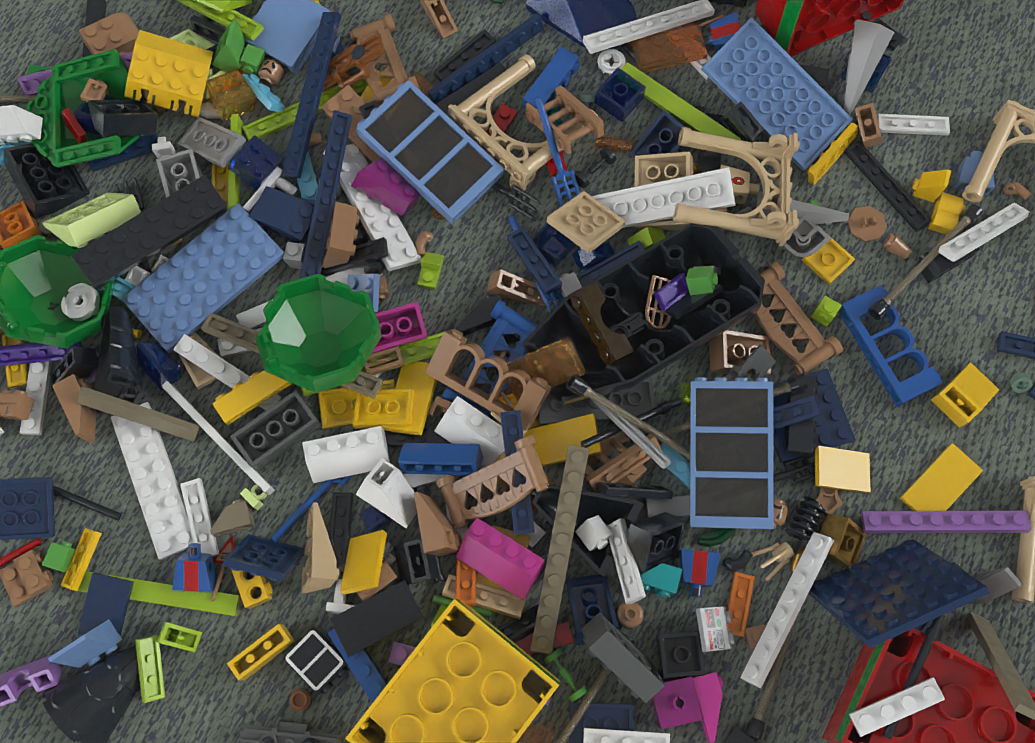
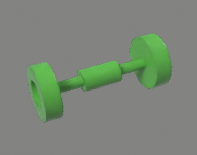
M559 648L543 660L546 665L554 660L560 669L559 673L574 690V693L568 697L571 702H574L589 690L586 685L577 689L572 681L573 677L557 659V657L563 654V651Z

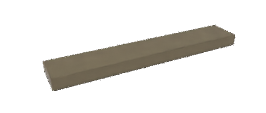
M84 386L79 391L77 400L79 404L193 442L195 441L199 425Z

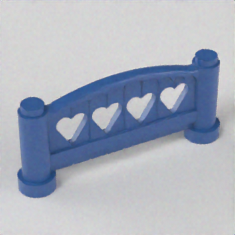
M499 300L490 315L496 319V322L481 348L485 353V358L495 356L493 351H510L511 356L506 359L510 372L520 369L526 354L522 342L538 327V324L506 306L507 303ZM502 334H519L521 339L516 342V347L511 349L508 347ZM475 357L462 377L465 381H468L474 369ZM486 363L484 365V367H496L494 364ZM482 369L475 384H490L491 390L487 393L491 395L498 382L499 375H497L495 382H491L484 369ZM510 376L507 379L501 392L508 388L515 377ZM448 386L441 397L453 403L458 396L489 417L491 414L490 410Z

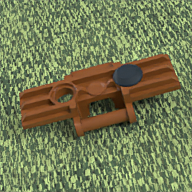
M381 34L373 35L358 45L353 44L334 56L329 63L323 91L337 82L342 90L347 85L351 86L364 77H370V69L367 64L384 54ZM356 66L358 69L361 70L360 72L350 77V68Z

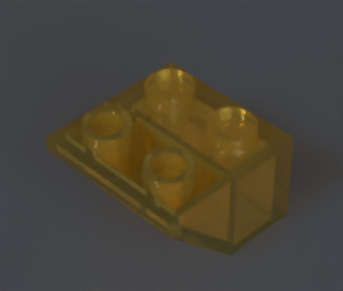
M238 70L206 80V86L213 107L223 121L231 119L232 114L241 115L254 110L257 96Z

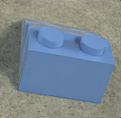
M108 619L49 657L48 660L52 663L79 668L87 663L91 666L101 659L99 655L103 652L108 655L117 649L116 644L123 639Z

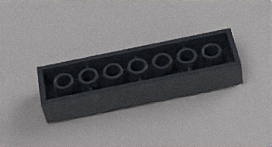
M203 175L71 256L97 291L227 210V205L207 176Z

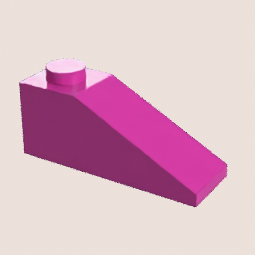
M717 672L692 677L703 718L701 722L707 742L709 743L715 742L723 694L721 688H724L720 675L717 676Z

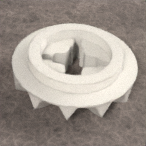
M605 50L598 57V68L602 70L603 74L605 72L609 73V75L617 74L625 65V57L618 50ZM611 58H612V60H613V66H612V67H610V65H609V62H610Z

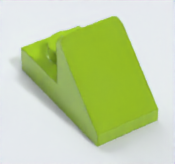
M430 252L425 253L420 262L422 268L417 283L418 287L436 290L444 255Z

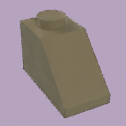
M244 499L232 501L231 505H227L211 528V535L218 537L255 527L251 504L244 501Z

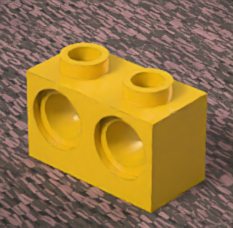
M232 570L245 608L251 609L272 600L273 588L270 582H266L264 576H254L248 580V572ZM260 588L262 594L259 598L255 599L254 591Z

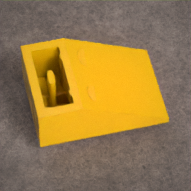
M970 362L931 401L960 428L969 423L997 394L999 389Z

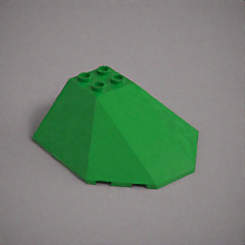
M116 49L54 65L51 69L53 73L49 79H44L37 89L38 94L33 101L30 100L26 105V111L43 118L41 139H35L29 143L33 144L57 168L117 155L140 137V135H131V137L116 135L103 137L94 128L88 102L81 100L80 97L88 80L93 79L95 81L101 80L108 86L110 94L109 96L105 95L103 100L130 99L124 97L129 71ZM137 90L134 91L133 99L136 98V91H137ZM69 108L85 131L88 142L81 144L77 142L64 123L62 110Z

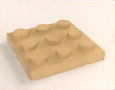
M585 191L550 214L546 221L588 253L622 229L626 223L624 219Z

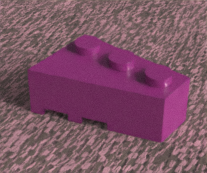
M382 157L359 171L351 185L355 189L358 187L365 191L368 197L372 198L373 196L382 201V205L401 216L410 211L420 197V194Z

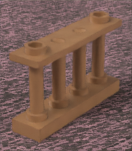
M559 86L555 88V99L544 104L546 112L556 106L563 108L548 116L555 142L560 149L570 154V142L589 132L593 133L597 138L604 135L603 120L564 87ZM529 102L526 103V118L545 133L538 109L534 108ZM568 114L574 117L557 127L553 124V122ZM578 123L584 126L568 136L563 133V131Z
M624 431L600 441L602 453L588 456L585 473L588 476L585 478L593 492L601 493L596 490L598 482L615 483L651 458L636 443L627 449L623 443L631 438ZM652 433L647 435L646 437L661 450L655 435ZM614 449L618 450L621 454L612 460L607 456ZM598 460L605 464L596 471L591 467Z

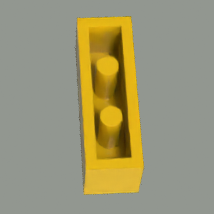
M277 624L229 661L227 665L238 681H245L296 641L285 625Z

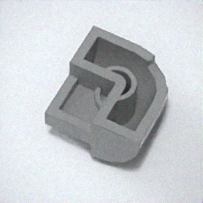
M804 215L799 220L797 230L793 231L790 239L783 246L795 256L809 257L827 244L831 237Z

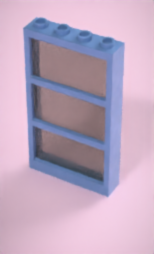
M409 80L405 84H400L392 96H387L379 108H374L370 116L366 120H361L357 125V136L382 157L451 224H454L503 176L504 168Z
M698 377L695 378V381L690 382V527L774 529L773 382H768V378H756V381H748V378H735V381H727V378H715V381H707V378Z

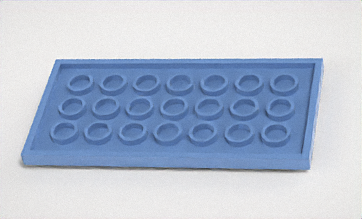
M752 17L701 69L735 104L741 101L764 128L763 132L769 138L775 134H782L788 138L790 134L798 133L800 146L798 151L793 154L792 161L802 171L806 170L853 120Z
M237 203L121 299L161 346L170 353L184 334L191 336L204 324L210 313L216 315L283 258L284 252L255 220L249 217V214L241 205Z

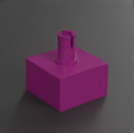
M692 676L663 682L665 686L652 697L659 729L703 720Z

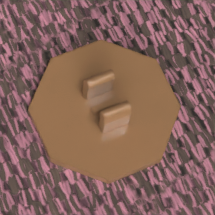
M871 206L855 208L848 219L851 234L864 242L879 240L887 228L883 213Z

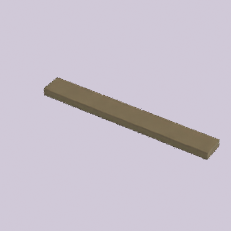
M969 612L966 618L1014 710L1035 720V702L989 620Z

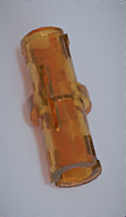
M601 136L596 139L595 146L611 148L612 151L617 149L631 152L633 141L618 139L617 136H613V138Z

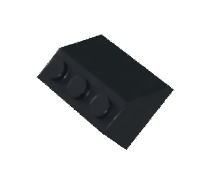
M135 99L88 100L94 128L103 137L115 135L131 137V135L148 136L149 134H156L158 114L142 99L140 101Z
M664 512L630 524L627 544L641 571L644 572L678 558L685 520Z

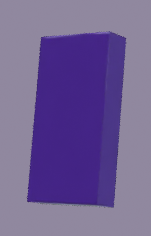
M685 274L677 275L654 292L661 310L668 309L689 293Z

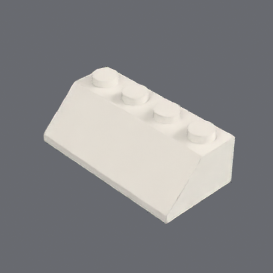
M15 105L0 106V145H5L6 142H32V140L41 139L43 118Z
M457 396L434 432L450 443L479 444L483 455L482 465L485 467L505 458L502 426Z
M381 426L302 442L305 461L313 483L371 472L381 458L390 463L385 431Z

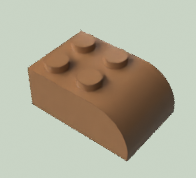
M115 13L80 29L79 32L92 55L116 49L120 54L121 51L127 53L134 50L139 29L128 14Z

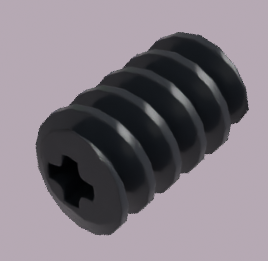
M804 496L805 501H801V508H797V514L793 515L792 519L794 521L789 522L790 528L785 529L788 535L800 541L804 539L810 540L807 532H815L811 525L818 527L815 519H822L818 513L826 512L818 501L808 496Z

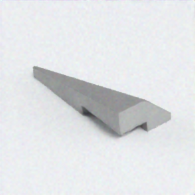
M858 19L853 23L855 26L854 35L851 38L853 43L846 74V94L843 96V100H845L843 110L849 116L853 112L895 33L881 24Z
M758 191L755 209L761 203L763 192ZM773 198L770 202L776 204V198ZM792 200L790 212L797 210V218L799 220L806 215L815 224L825 223L826 225H831L833 222L842 221L847 223L849 213ZM763 209L766 217L772 212L770 209Z

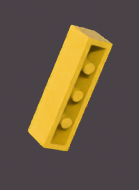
M265 370L261 373L258 371L249 376L250 380L247 382H240L233 386L232 391L228 394L223 393L216 397L215 402L212 404L225 424L230 425L293 383L265 372Z

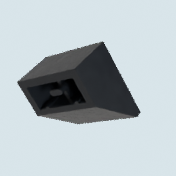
M422 538L393 547L400 582L405 580L407 585L440 577L435 555L424 553Z

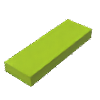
M159 635L135 639L143 703L165 697L160 644L157 642Z

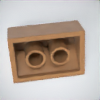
M335 202L322 268L347 263L350 255L354 256L356 245L353 244V241H356L358 234L355 226H358L360 215H357L358 207Z

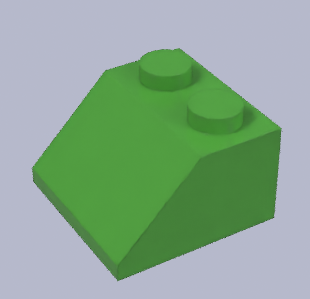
M233 19L220 37L211 64L232 75L235 69L239 70L241 66L240 57H242L246 49L244 47L246 39L237 20Z

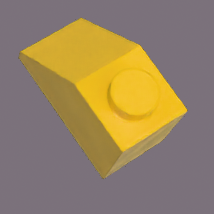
M951 170L923 172L919 178H915L912 184V189H914L912 196L934 203L946 189Z

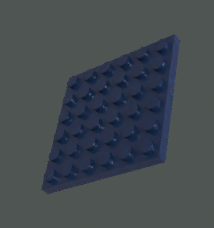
M912 539L906 540L894 548H888L885 552L876 556H870L867 560L858 564H852L849 568L840 572H834L827 578L814 581L808 594L864 644L871 648L988 595L989 591L985 584Z

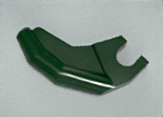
M733 512L732 517H737V512ZM715 528L711 532L702 534L697 542L699 545L707 547L720 545L735 534L736 528Z

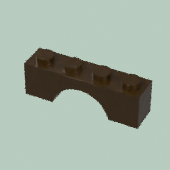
M597 282L578 289L570 297L573 307L581 317L583 325L588 330L592 342L595 343L600 357L606 365L618 362L634 352L625 334L615 333L603 323L600 310L606 299Z

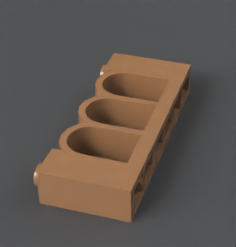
M456 329L445 331L425 373L499 416L500 412L521 410L523 430H528L532 426L551 389V386L547 384L548 382L540 377L531 379L525 371L519 369L509 372V368L502 358L497 356L485 358L483 349L477 344L466 343L467 338L463 337L462 332ZM463 349L471 351L476 361L468 381L451 373ZM486 363L494 364L499 371V379L491 395L474 386ZM510 376L518 378L523 384V392L515 409L498 400Z

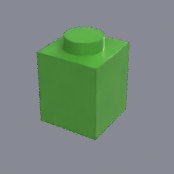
M247 44L240 59V71L248 75L254 74L258 76V70L265 61V50Z
M712 266L690 268L688 270L686 282L690 295L713 293L715 285L718 284V277L713 272Z
M62 540L59 544L51 542L42 565L66 573L76 549L71 548L73 544Z

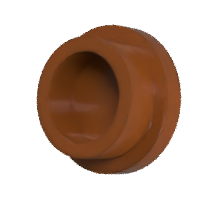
M304 689L295 690L290 696V705L294 710H305L311 703V696Z

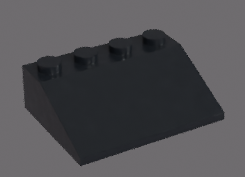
M31 143L4 148L3 163L34 218L53 214L89 195L90 192L74 164L57 168Z

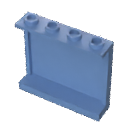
M266 0L262 3L258 13L252 18V20L262 24L264 30L254 41L245 37V46L250 44L265 50L266 55L286 65L292 73L297 74L313 51L322 13L331 11L312 0Z

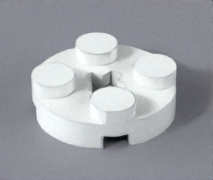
M85 283L72 286L68 290L69 294L63 297L61 302L63 313L74 321L86 320L92 315H96L100 310V295L98 291Z

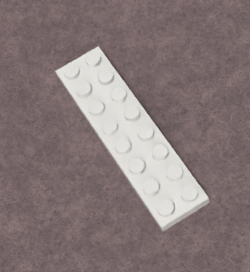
M354 144L346 145L339 179L340 184L352 206L358 207L357 215H360L359 219L371 241L382 237L387 240L388 257L382 258L387 270L392 271L419 264L422 258L417 254L416 247L396 212L382 205V201L373 196L372 198L368 197L367 193L357 187L355 189L351 187L357 173L369 164L357 146Z
M729 167L592 196L626 221L623 228L673 218L677 203L711 210L736 206Z
M145 402L140 405L151 409V406L148 402ZM115 415L111 416L158 559L163 560L188 549V545L194 542L187 511L159 430Z

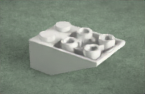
M381 458L364 479L356 495L405 528L408 527L417 514L415 492L400 470Z

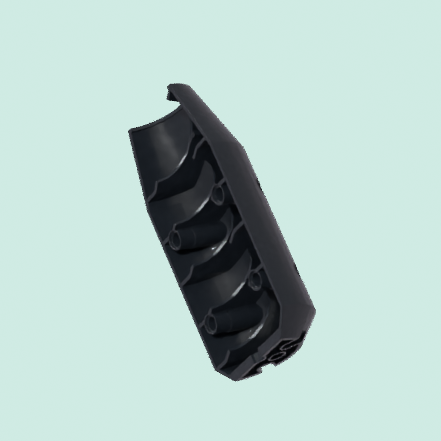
M691 223L583 287L597 282L606 299L601 306V318L605 326L610 330L637 312H641L643 319H646L645 309L652 275L672 280L679 274H685L687 277L690 268L702 266L721 267V275H717L718 283L723 287V291L679 320L671 316L670 322L666 327L653 328L648 324V329L645 328L629 340L634 352L611 365H606L601 359L595 343L592 342L588 330L581 321V317L572 305L570 297L575 292L569 294L522 343L536 373L540 378L548 382L547 384L551 386L549 393L560 405L564 406L591 399L588 396H579L566 388L569 378L574 374L586 381L592 390L602 396L633 388L759 311L765 279L745 257L742 258L739 255L738 249L719 227ZM659 279L655 280L653 291H657ZM662 281L661 287L667 284V282ZM652 294L650 307L654 308L656 299L654 294ZM649 310L650 321H651V318H652V311H651V310ZM658 312L655 314V326H659L661 315ZM664 315L662 325L666 321L667 315ZM616 331V332H615V333H618V334H624L623 331Z

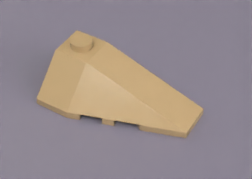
M313 502L308 511L306 537H310V539H308L304 555L308 556L302 570V593L330 588L339 578V568H336V557L318 503Z

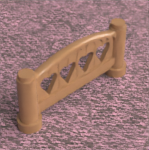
M391 14L384 15V18L354 28L349 32L352 41H356V45L373 35L381 34L384 54L378 60L367 64L370 69V77L365 78L375 92L372 95L373 99L379 105L383 104L387 96H392L400 84H405L408 80L420 90L415 75L407 77L390 34L396 31ZM376 65L388 66L380 74H377V69L374 68ZM382 77L393 78L384 87L381 86L382 82L379 81Z
M773 262L768 265L767 269L760 273L765 279L763 295H774L768 308H765L761 302L759 311L754 315L770 340L795 361V365H793L795 372L798 375L801 373L805 374L832 355L837 356L843 352V347L834 336L825 340L779 281L785 277L784 270L780 264ZM770 310H785L780 323L774 321V317L769 314ZM797 325L791 338L786 337L785 332L781 330L780 326ZM793 340H809L803 353H799L797 347L793 346Z
M528 436L516 441L514 444L518 452L456 481L455 475H449L436 481L438 489L442 491L456 529L468 526V519L484 518L509 509L524 499L533 489H536L537 492L548 489L549 483L535 448L536 441L534 436ZM515 470H518L526 477V483H520L518 487L514 486ZM499 477L510 485V490L508 492L504 491L502 495L498 493ZM483 485L494 493L493 499H487L486 502L482 501ZM468 492L478 500V505L476 507L472 506L470 510L466 507Z

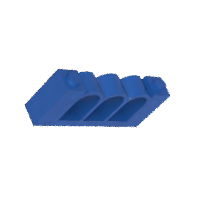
M880 285L843 303L838 313L896 407H899L937 388L943 382L940 373L933 366L928 368L929 362L926 355L922 351L912 348L914 345L913 335L907 328L898 325L899 313L894 306L890 305L891 308L885 314L890 322L889 328L872 336L866 330L860 319L870 315L868 309L875 302L889 294ZM887 335L898 336L903 341V351L884 359L874 342ZM904 357L913 359L917 363L918 373L899 383L888 364Z

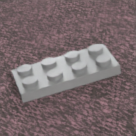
M199 117L177 144L184 150L192 148L195 155L224 168L242 147L246 139L238 133Z

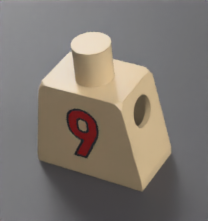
M721 165L720 169L728 168L729 166ZM729 167L735 204H744L748 194L758 195L760 185L750 183L749 172Z

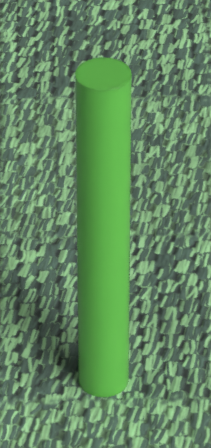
M434 594L432 602L449 606L454 599ZM478 606L471 607L481 615L492 616L493 611Z

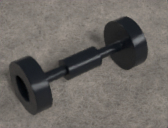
M604 147L600 150L602 159L596 161L588 168L586 174L580 171L575 173L580 187L585 189L590 184L587 177L590 174L593 175L602 167L601 164L604 161L610 165L616 161L615 154L609 148Z
M358 233L353 244L358 246L367 243L368 240L365 234ZM369 262L364 268V274H381L383 272V267L379 262Z

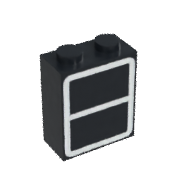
M314 627L283 657L287 664L316 694H321L322 692L326 694L333 687L332 682L337 677L341 678L349 670L347 668L348 664L341 653Z

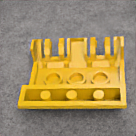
M139 30L130 63L124 97L133 99L134 91L137 90L135 100L140 101L143 89L149 91L147 96L148 104H152L153 95H155V106L170 109L173 100V111H177L179 100L186 102L184 114L189 113L191 105L193 106L191 116L199 118L213 52Z

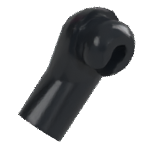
M744 549L738 559L725 558L723 566L730 572L741 570L747 565L753 554Z

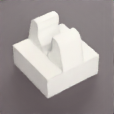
M165 136L158 137V142L152 144V150L157 158L176 153L171 142H166Z

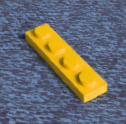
M852 122L845 128L837 140L832 141L829 149L820 155L818 161L809 167L807 174L810 184L815 185L843 154L845 149L857 138V124Z

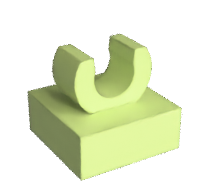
M256 484L252 487L251 491L245 488L240 494L255 509L259 510L264 505L260 500L265 499L267 493L262 492L260 495H257L256 492L260 487Z

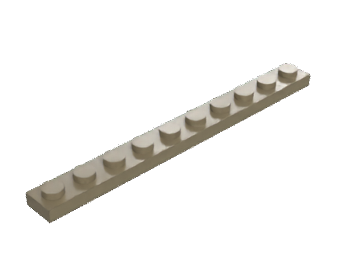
M210 313L201 327L205 333L259 353L255 340L259 334L257 330ZM361 371L355 381L340 386L375 399L383 385V380Z
M568 445L530 648L531 651L547 654L552 652L589 448Z

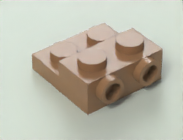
M30 550L14 559V563L0 570V577L13 607H18L54 587L52 583L53 576L42 565L44 556L38 551Z

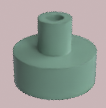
M577 93V99L589 108V102L595 101V94Z
M1015 373L1010 379V385L1013 391L1017 393L1026 392L1033 385L1031 378L1026 373Z

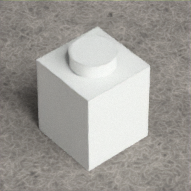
M599 515L587 519L575 531L589 551L596 548L601 550L609 543L607 540L613 535Z

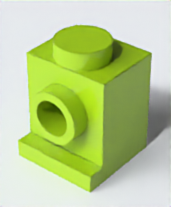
M824 296L810 318L827 327L842 305Z

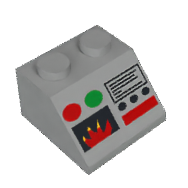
M724 606L696 609L702 652L732 649L735 639L733 631L729 632L728 623H731L730 611H726Z

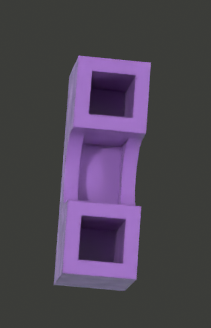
M52 655L0 674V707L17 701L19 694L31 686L38 693L58 685L62 669L59 664L48 660Z

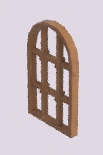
M652 275L645 317L651 327L663 328L670 322L671 316L665 312L666 310H658L657 299H655L654 308L650 307L652 294L656 292L653 291L655 280L659 279L658 289L661 288L662 281L668 283L671 280ZM649 310L652 311L651 321L649 317ZM656 312L661 315L659 326L654 325ZM664 315H667V319L662 325Z

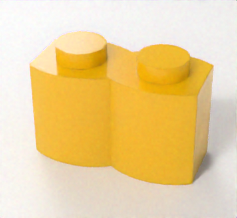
M942 192L936 200L928 229L947 235L960 222L958 221L959 216L965 210V205H963L964 199Z

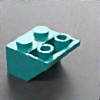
M662 563L643 573L640 577L644 592L654 591L656 592L655 596L664 599L675 595L682 569Z

